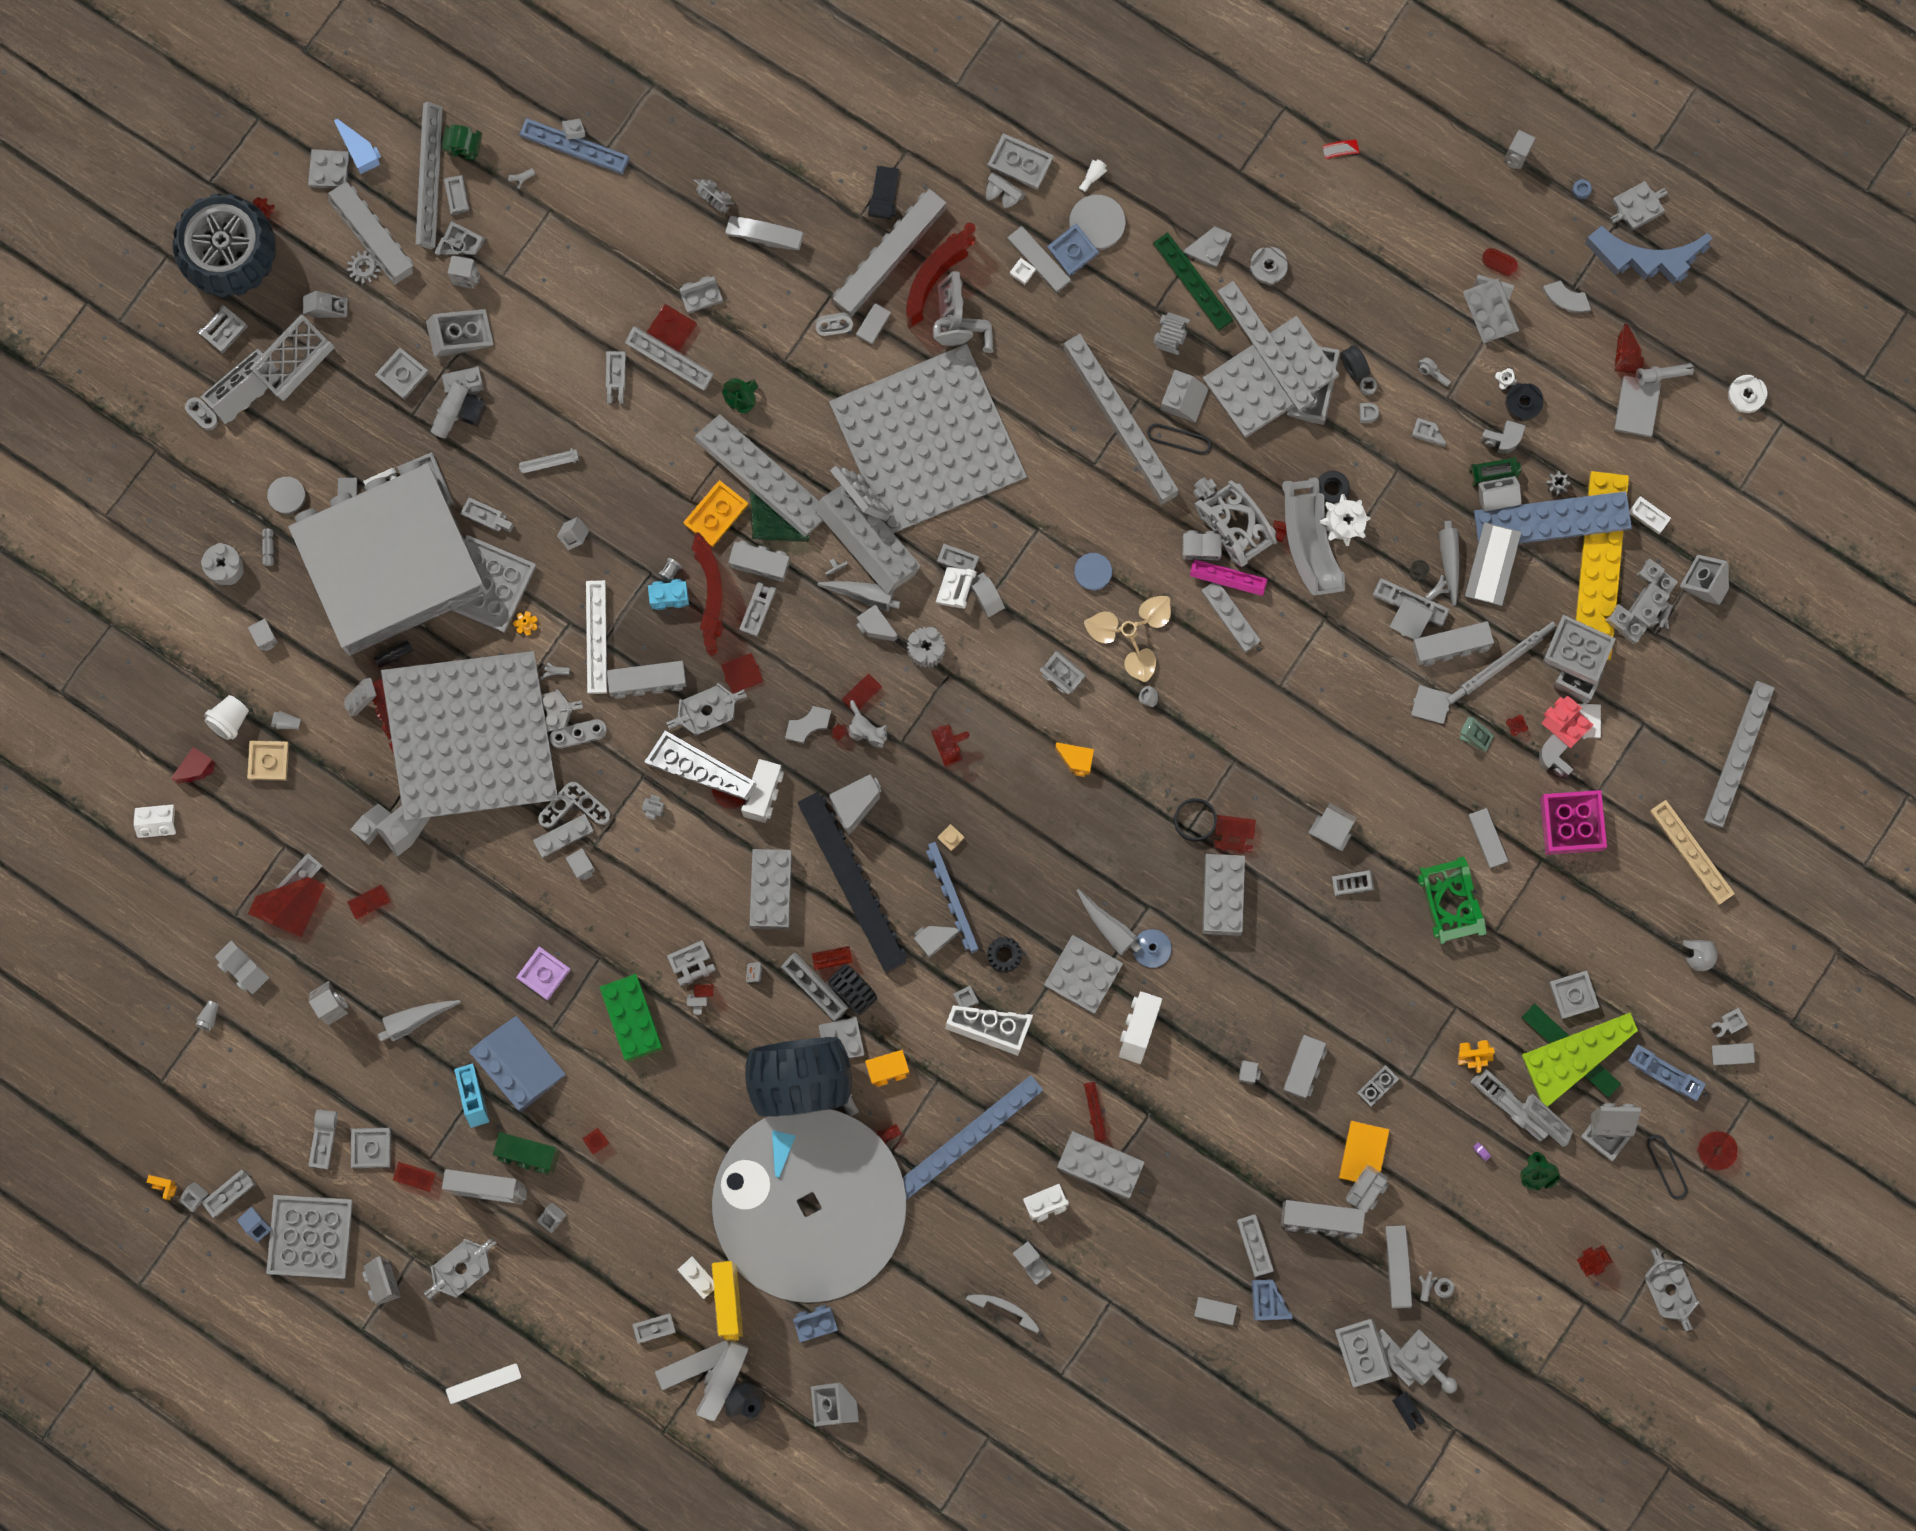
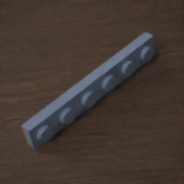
M936 842L928 844L927 856L930 862L934 861L936 868H933L937 879L941 878L943 885L940 888L944 897L948 896L950 903L947 905L951 915H956L958 921H955L958 932H962L965 939H962L965 950L969 949L971 954L978 951V946Z

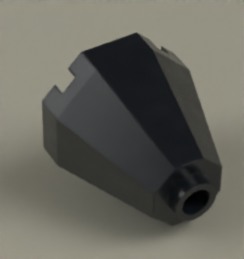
M748 1381L734 1384L724 1403L726 1416L740 1425L757 1421L766 1407L763 1391Z

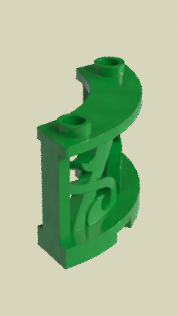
M1464 856L1458 857L1455 861L1427 868H1419L1418 882L1420 887L1423 886L1434 925L1432 930L1435 939L1438 938L1441 944H1445L1447 940L1478 933L1479 936L1486 934L1484 917L1477 899H1474L1475 897L1472 892L1474 887L1470 869ZM1458 868V870L1453 872L1450 876H1447V873L1445 871ZM1441 873L1444 882L1442 883L1440 878L1435 877L1437 884L1432 885L1429 881V875ZM1452 883L1454 886L1461 884L1462 889L1460 891L1455 890ZM1447 888L1455 896L1466 898V901L1459 905L1456 915L1445 911L1439 906L1441 897ZM1431 892H1436L1434 899H1432ZM1464 908L1468 909L1469 914L1463 913V917H1461V910ZM1437 913L1443 917L1440 921ZM1453 922L1457 923V928L1450 929L1453 926ZM1443 924H1448L1450 930L1444 931Z

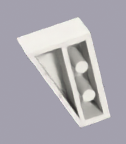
M761 759L758 760L752 778L757 785L746 800V804L742 806L743 817L766 823L767 818H771L773 812L771 807L772 800L776 801L779 792L776 787L778 782H782L784 776L781 765Z
M1140 991L1138 998L1134 997L1131 1008L1134 1009L1133 1014H1128L1125 1025H1128L1127 1031L1123 1030L1120 1041L1123 1042L1119 1054L1120 1058L1141 1065L1162 998Z

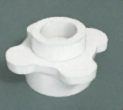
M1510 368L1497 372L1495 378L1500 383L1499 387L1503 390L1517 383L1513 370Z

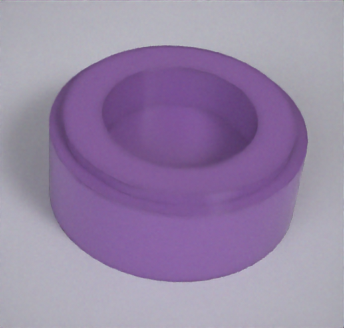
M1479 1142L1473 1146L1475 1152L1484 1161L1492 1157Z

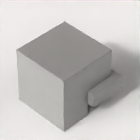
M1329 803L1322 817L1318 815L1309 833L1336 849L1343 851L1352 835L1349 831L1357 817Z

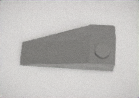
M400 806L375 826V828L394 855L398 857L412 846L431 817L404 821L402 806Z

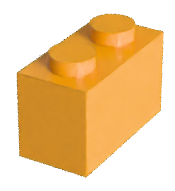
M903 1050L865 1061L872 1085L876 1084L877 1087L888 1084V1080L895 1079V1081L906 1079V1075L909 1074Z

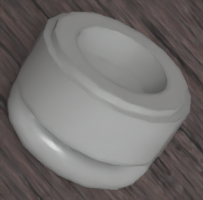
M1151 686L1144 687L1139 694V701L1146 706L1154 707L1158 701L1157 690Z

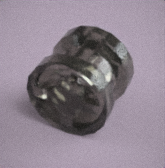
M1423 560L1415 561L1409 570L1410 578L1416 582L1424 581L1429 573V565Z

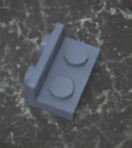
M826 1305L816 1307L815 1312L810 1314L807 1311L797 1313V1318L793 1319L800 1342L838 1331L831 1307L827 1308Z

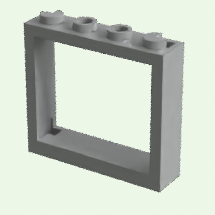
M445 1169L442 1189L452 1195L523 1204V1200L527 1199L525 1184L517 1179Z

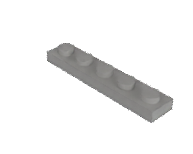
M636 326L632 328L625 341L627 345L702 390L707 389L714 376L713 372Z

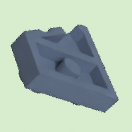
M1273 1280L1252 1281L1254 1321L1293 1319Z

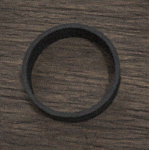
M1191 798L1182 802L1174 816V825L1178 834L1184 839L1193 842L1208 838L1213 833L1217 823V815L1213 806L1200 798ZM1198 802L1206 805L1211 810L1214 817V825L1208 834L1194 838L1185 835L1179 829L1177 814L1184 805Z

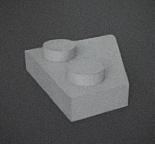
M1213 227L1184 250V254L1213 268H1217L1232 234Z

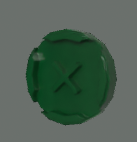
M731 378L724 383L722 395L730 408L739 410L737 411L739 413H748L755 407L756 397L754 391L759 387L755 379L745 383L738 378Z
M1534 1152L1528 1157V1166L1521 1171L1520 1179L1522 1185L1527 1189L1535 1191L1540 1190L1542 1187L1549 1189L1560 1181V1172L1557 1166L1547 1162L1543 1154Z

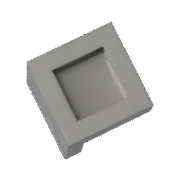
M576 517L563 524L557 537L570 550L583 544L589 529L579 517Z

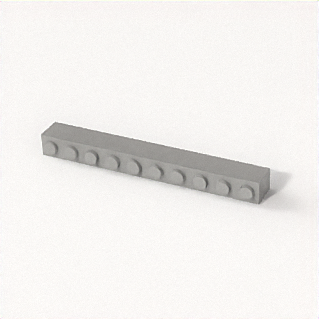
M1081 334L1066 341L1063 350L1159 503L1162 505L1178 495V488Z

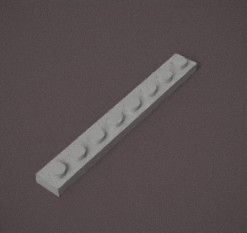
M425 102L423 103L416 245L431 250L435 248L443 107Z
M1232 281L1219 289V296L1297 410L1300 412L1313 404L1315 399L1235 282Z
M1759 681L1755 682L1703 822L1718 828L1723 827L1774 687Z

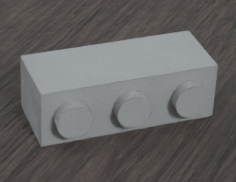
M740 541V543L734 542L728 564L730 568L784 582L790 564V557L782 551H776L775 553L769 551L767 547L758 546L757 548L751 546L746 541Z
M1303 1035L1283 1092L1301 1099L1311 1096L1314 1085H1311L1313 1077H1318L1321 1069L1318 1066L1320 1059L1324 1060L1327 1049L1324 1048L1326 1043Z

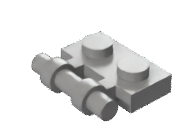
M703 940L667 955L674 973L683 972L684 977L677 979L680 986L692 984L694 980L700 977L705 978L709 976V973L716 971L713 964L709 966L704 964V961L711 958ZM699 965V970L689 973L688 968Z

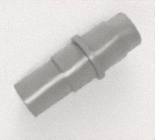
M456 380L453 381L441 407L437 409L438 413L433 422L431 433L441 438L447 437L454 422L459 418V411L469 390L466 384Z

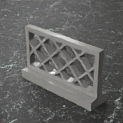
M301 314L249 369L277 398L284 401L335 347ZM303 321L306 324V333H297L298 325ZM293 336V346L284 347L285 339ZM297 336H306V346H297ZM310 336H318L320 341L316 345L310 346ZM293 349V359L284 360V350ZM297 349H306V356L303 359H297ZM274 350H280V360H271ZM271 363H280V373H271ZM284 363H293V369L289 373H284ZM261 364H267V373L260 374L256 369ZM271 376H280V383L274 388L271 385Z

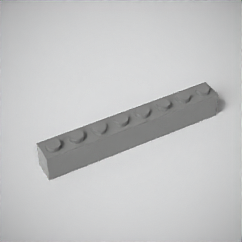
M930 189L926 193L923 192L918 197L916 205L914 207L910 206L905 213L906 216L895 223L893 226L894 230L882 238L880 246L878 248L874 247L869 254L870 257L858 265V271L846 279V284L843 288H838L833 294V304L842 312L852 317L947 209V202Z

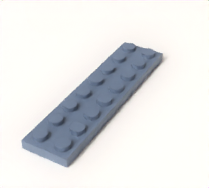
M1626 491L1522 504L1486 512L1484 510L1474 511L1478 543L1484 523L1520 531L1521 535L1518 544L1631 530L1632 528Z

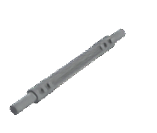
M1551 622L1539 632L1535 631L1513 649L1461 685L1458 691L1447 698L1449 704H1453L1465 694H1470L1521 655L1532 649V647L1543 641V637L1557 628L1556 624Z

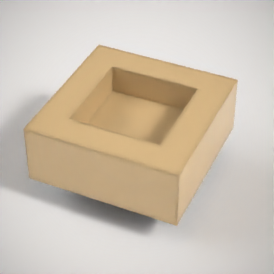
M950 824L937 839L952 852L964 839V836Z

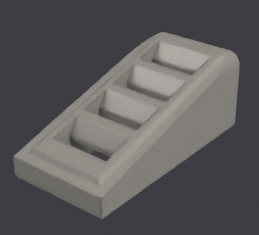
M1370 870L1332 877L1335 896L1375 890L1373 875ZM1363 876H1366L1367 879L1366 887H1364ZM1356 877H1358L1360 888H1356ZM1347 879L1351 880L1352 889H1348ZM1339 880H1343L1344 890L1342 891L1340 889Z
M1484 1068L1470 1082L1500 1109L1502 1108L1496 1101L1503 1091L1508 1090L1513 1096L1515 1095ZM1492 1081L1493 1084L1486 1090L1485 1088ZM1497 1086H1498L1499 1089L1497 1090V1092H1496L1494 1095H1492V1092H1493V1091L1497 1088Z

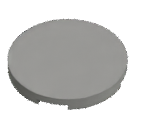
M1091 195L1081 199L1074 206L1070 214L1069 226L1071 228L1077 223L1095 248L1103 250L1115 245L1122 237L1125 229V215L1121 206L1112 198L1104 195Z

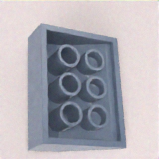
M517 1016L485 1037L469 1051L521 1113L566 1075Z

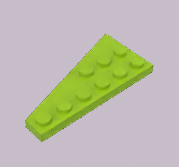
M1631 1013L1522 1054V1059L1539 1100L1548 1107L1636 1033L1638 1029Z

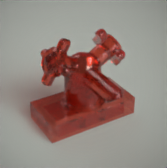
M949 724L931 731L944 767L963 761L959 752L960 748L957 747L956 743L968 739L970 736L967 731L953 736L952 728Z

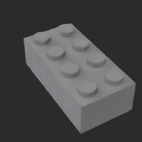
M752 850L751 929L790 930L791 850Z
M1206 854L1202 934L1241 936L1243 930L1245 856Z
M1072 1131L1057 1170L1129 1200L1145 1162Z
M1286 1200L1283 1202L1280 1226L1285 1227L1286 1231L1296 1232L1298 1229H1305L1304 1233L1316 1234L1318 1231L1324 1232L1325 1236L1336 1237L1338 1234H1344L1343 1238L1355 1239L1363 1234L1365 1210Z

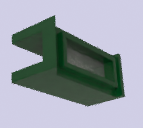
M1516 457L1481 464H1471L1469 473L1473 474L1472 487H1478V483L1513 476L1517 479L1520 475L1519 473H1521L1520 462H1517Z

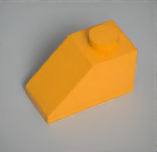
M1056 742L1055 750L1070 772H1074V775L1080 777L1090 774L1094 749Z

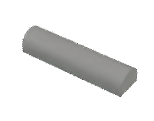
M796 952L781 966L834 1022L849 1009L847 1004Z

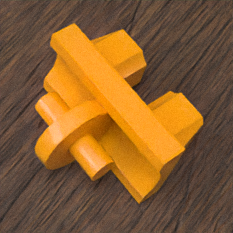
M1488 1040L1479 1041L1477 1043L1478 1049L1471 1050L1470 1043L1468 1042L1461 1043L1457 1060L1458 1065L1468 1064V1068H1475L1476 1073H1481V1067L1488 1066V1062L1493 1061L1494 1047H1490Z

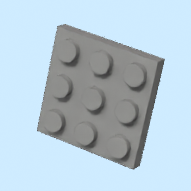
M838 466L830 470L864 513L884 521L891 517L888 513L889 508L887 505L876 498L878 494L871 487L868 488L865 484L867 481L861 474L857 475L852 470L848 471L845 467L840 468Z
M1563 615L1543 662L1596 686L1616 638Z
M1072 935L1044 986L1095 1014L1123 963Z

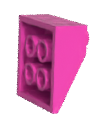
M1601 790L1552 793L1541 796L1540 804L1546 855L1604 851L1607 848Z

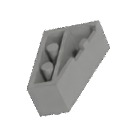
M330 981L309 993L310 1005L318 1018L326 1024L330 1025L348 1014L346 1008L349 1006L340 994L338 995Z

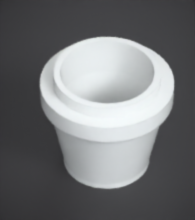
M228 695L213 709L206 711L204 721L220 737L229 740V738L234 739L238 735L237 731L249 711L238 699Z

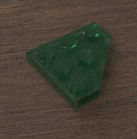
M749 489L752 539L809 541V535L804 537Z

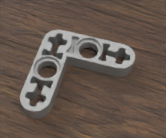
M570 782L557 794L558 800L551 801L538 817L541 826L549 829L555 826L574 804L598 825L609 823L611 815L608 809L576 782ZM571 787L573 789L577 787V792L581 795L580 799L575 794L569 795ZM587 798L593 801L592 807L588 809L582 806L583 800ZM557 801H565L566 807L563 810H557L555 808ZM551 808L555 813L559 814L557 817L554 814L551 816V823H543L545 821L543 817H549L552 814ZM596 808L600 813L606 812V819L597 820L599 818L595 812L592 815L590 813Z

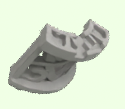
M1230 480L1226 487L1206 500H1199L1194 503L1200 519L1208 524L1214 532L1219 531L1223 537L1221 541L1231 561L1241 567L1246 565L1249 559L1270 545L1277 543L1275 529L1269 525L1258 506L1239 483L1236 484ZM1231 494L1235 498V500L1230 499ZM1228 497L1227 504H1225L1223 500ZM1229 510L1248 514L1247 532L1237 527L1228 528L1227 524L1230 520ZM1225 513L1226 518L1221 519L1219 515H1223ZM1261 531L1265 540L1256 545L1251 537L1259 540L1261 537L1258 536L1257 532ZM1235 533L1241 535L1239 536V540H1236V538L1234 537ZM1249 544L1251 546V549L1243 553V551Z

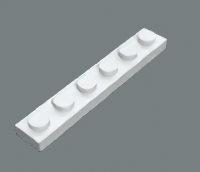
M605 580L586 581L587 693L607 694Z

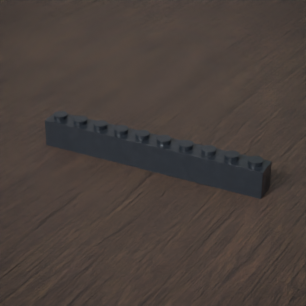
M816 792L798 801V806L885 974L905 965V959L908 956L903 947L899 949L896 943L899 939L895 931H890L887 925L890 922L885 913L881 914L879 910L881 904L876 896L872 897L870 893L872 887L868 879L864 881L861 876L864 872L859 862L855 864L852 858L855 856L850 845L846 847L843 841L846 837L842 829L838 830L834 823L837 820L833 812H828L826 798L824 795L820 796Z

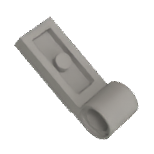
M316 1110L309 1167L329 1170L338 1118L336 1111Z

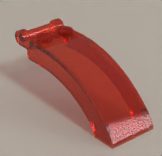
M967 223L964 230L960 233L950 235L947 241L940 245L919 269L907 300L906 320L908 329L924 320L922 314L926 299L940 277L951 267L968 257L966 249L976 241L974 235L976 227L973 223Z
M696 532L691 549L695 552L694 559L699 561L704 570L707 582L706 607L700 629L703 631L707 654L714 656L718 652L716 646L717 638L722 636L724 626H722L724 588L715 556L701 533Z

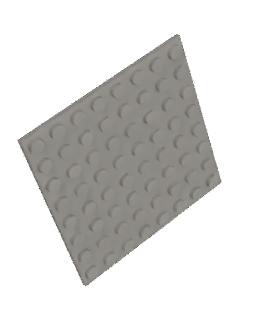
M967 344L829 401L858 469L867 481L865 484L868 488L871 487L878 494L876 498L884 502L889 508L888 513L891 517L887 521H882L893 534L1027 478Z
M534 651L381 670L404 821L558 800Z

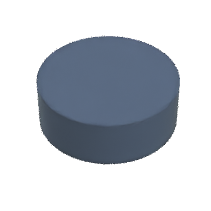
M1584 179L1576 181L1572 188L1573 195L1578 199H1586L1592 191L1591 184Z

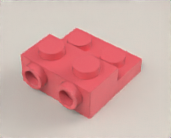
M1566 696L1564 699L1560 697L1554 704L1555 708L1551 706L1544 713L1546 718L1541 724L1568 747L1572 748L1594 724L1580 713L1582 707L1569 696Z

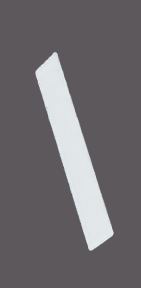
M515 1363L447 1388L446 1392L450 1404L518 1380L521 1378V1375Z

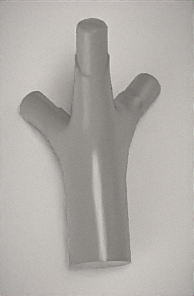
M531 168L517 175H509L508 181H518L516 188L520 189L524 180L534 176L535 172Z
M1444 575L1440 576L1438 584L1425 596L1426 599L1433 600L1441 593H1449V589H1443L1447 583L1444 581Z
M1668 603L1655 624L1660 622L1661 628L1664 625L1666 629L1669 628L1668 617L1673 605Z
M548 662V667H544V670L548 672L543 674L540 680L552 675H569V668L555 667Z
M1432 1272L1428 1273L1426 1281L1422 1276H1419L1422 1283L1420 1298L1422 1301L1428 1302L1431 1287L1438 1280L1437 1277L1431 1279Z

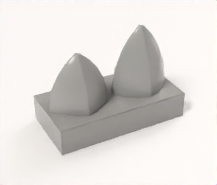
M991 173L988 178L990 181L986 189L987 201L996 198L1004 190L1002 201L1003 207L1007 208L1016 204L1018 200H1022L1026 195L996 173Z

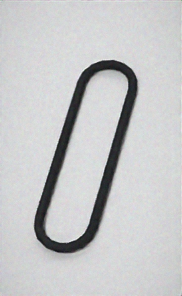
M1158 423L1149 426L1147 431L1148 437L1151 440L1198 454H1205L1211 449L1210 440L1205 436ZM1155 426L1202 438L1208 442V448L1205 451H1198L1155 439L1151 436L1150 430Z
M1660 1135L1651 1136L1648 1139L1647 1146L1669 1194L1674 1199L1684 1198L1688 1190L1687 1185L1666 1140ZM1653 1138H1660L1663 1141L1685 1189L1683 1195L1675 1196L1671 1192L1651 1149L1650 1142Z

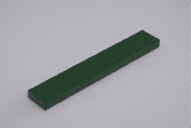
M1167 232L1153 242L1155 249L1215 329L1219 332L1231 324L1234 319L1170 234Z
M1535 1003L1521 1017L1548 1044L1569 1036ZM1600 1063L1583 1076L1606 1098H1609L1621 1085Z

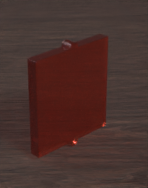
M752 653L721 665L726 677L725 682H728L733 694L763 682L759 672L760 667L756 665Z

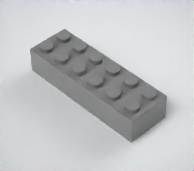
M842 485L820 499L814 510L886 594H889L915 576L921 565L881 519L866 514L860 509Z

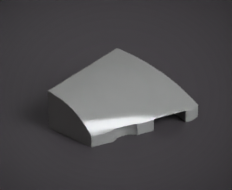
M451 221L444 237L441 238L436 248L435 254H476L486 238Z

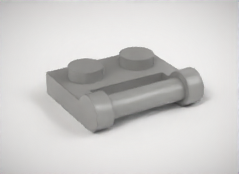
M224 305L219 308L220 311L210 322L197 332L222 354L248 327L246 323ZM227 316L228 318L212 335H209L214 327Z

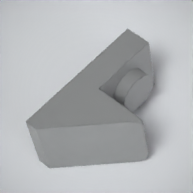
M1029 1242L1012 1253L1036 1285L1052 1273Z

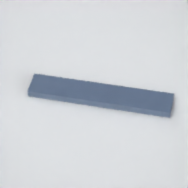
M526 118L519 134L520 137L622 175L630 159L625 154L581 138L567 140L563 131Z

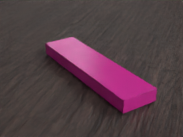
M1196 559L1193 561L1189 575L1261 596L1264 594L1267 583L1266 578Z

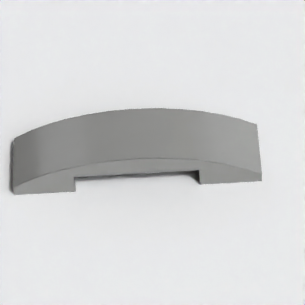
M968 1295L966 1298L967 1301L981 1308H984L986 1302L992 1303L1021 1317L1020 1326L1035 1333L1039 1331L1035 1322L1023 1310L1006 1300L989 1295Z

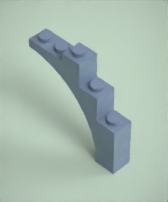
M1600 226L1587 238L1585 244L1614 275L1619 272L1624 273L1631 266L1645 280L1648 276L1652 278L1660 270L1674 284L1677 281L1682 282L1688 276L1689 265L1697 259L1696 255L1699 252L1703 254L1711 247L1709 243L1713 238L1707 233L1698 240L1683 247L1669 250H1651L1625 243L1613 236L1603 226Z

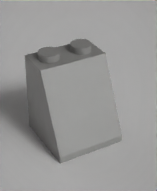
M871 774L829 795L830 802L847 835L855 830L880 799L879 792H881V786L877 778L873 779Z

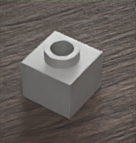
M1242 1061L1238 1082L1254 1084L1255 1080H1259L1261 1069L1258 1068V1063Z

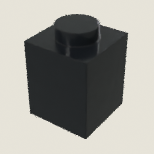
M466 395L458 414L460 421L478 427L486 409L483 399L475 395L472 397Z

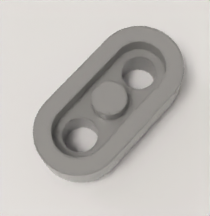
M847 313L820 316L815 322L816 331L822 336L846 333L853 326L852 318Z
M194 397L186 402V412L204 430L216 428L218 425L216 414L201 399ZM195 406H199L197 411H193ZM208 419H212L210 424H206Z

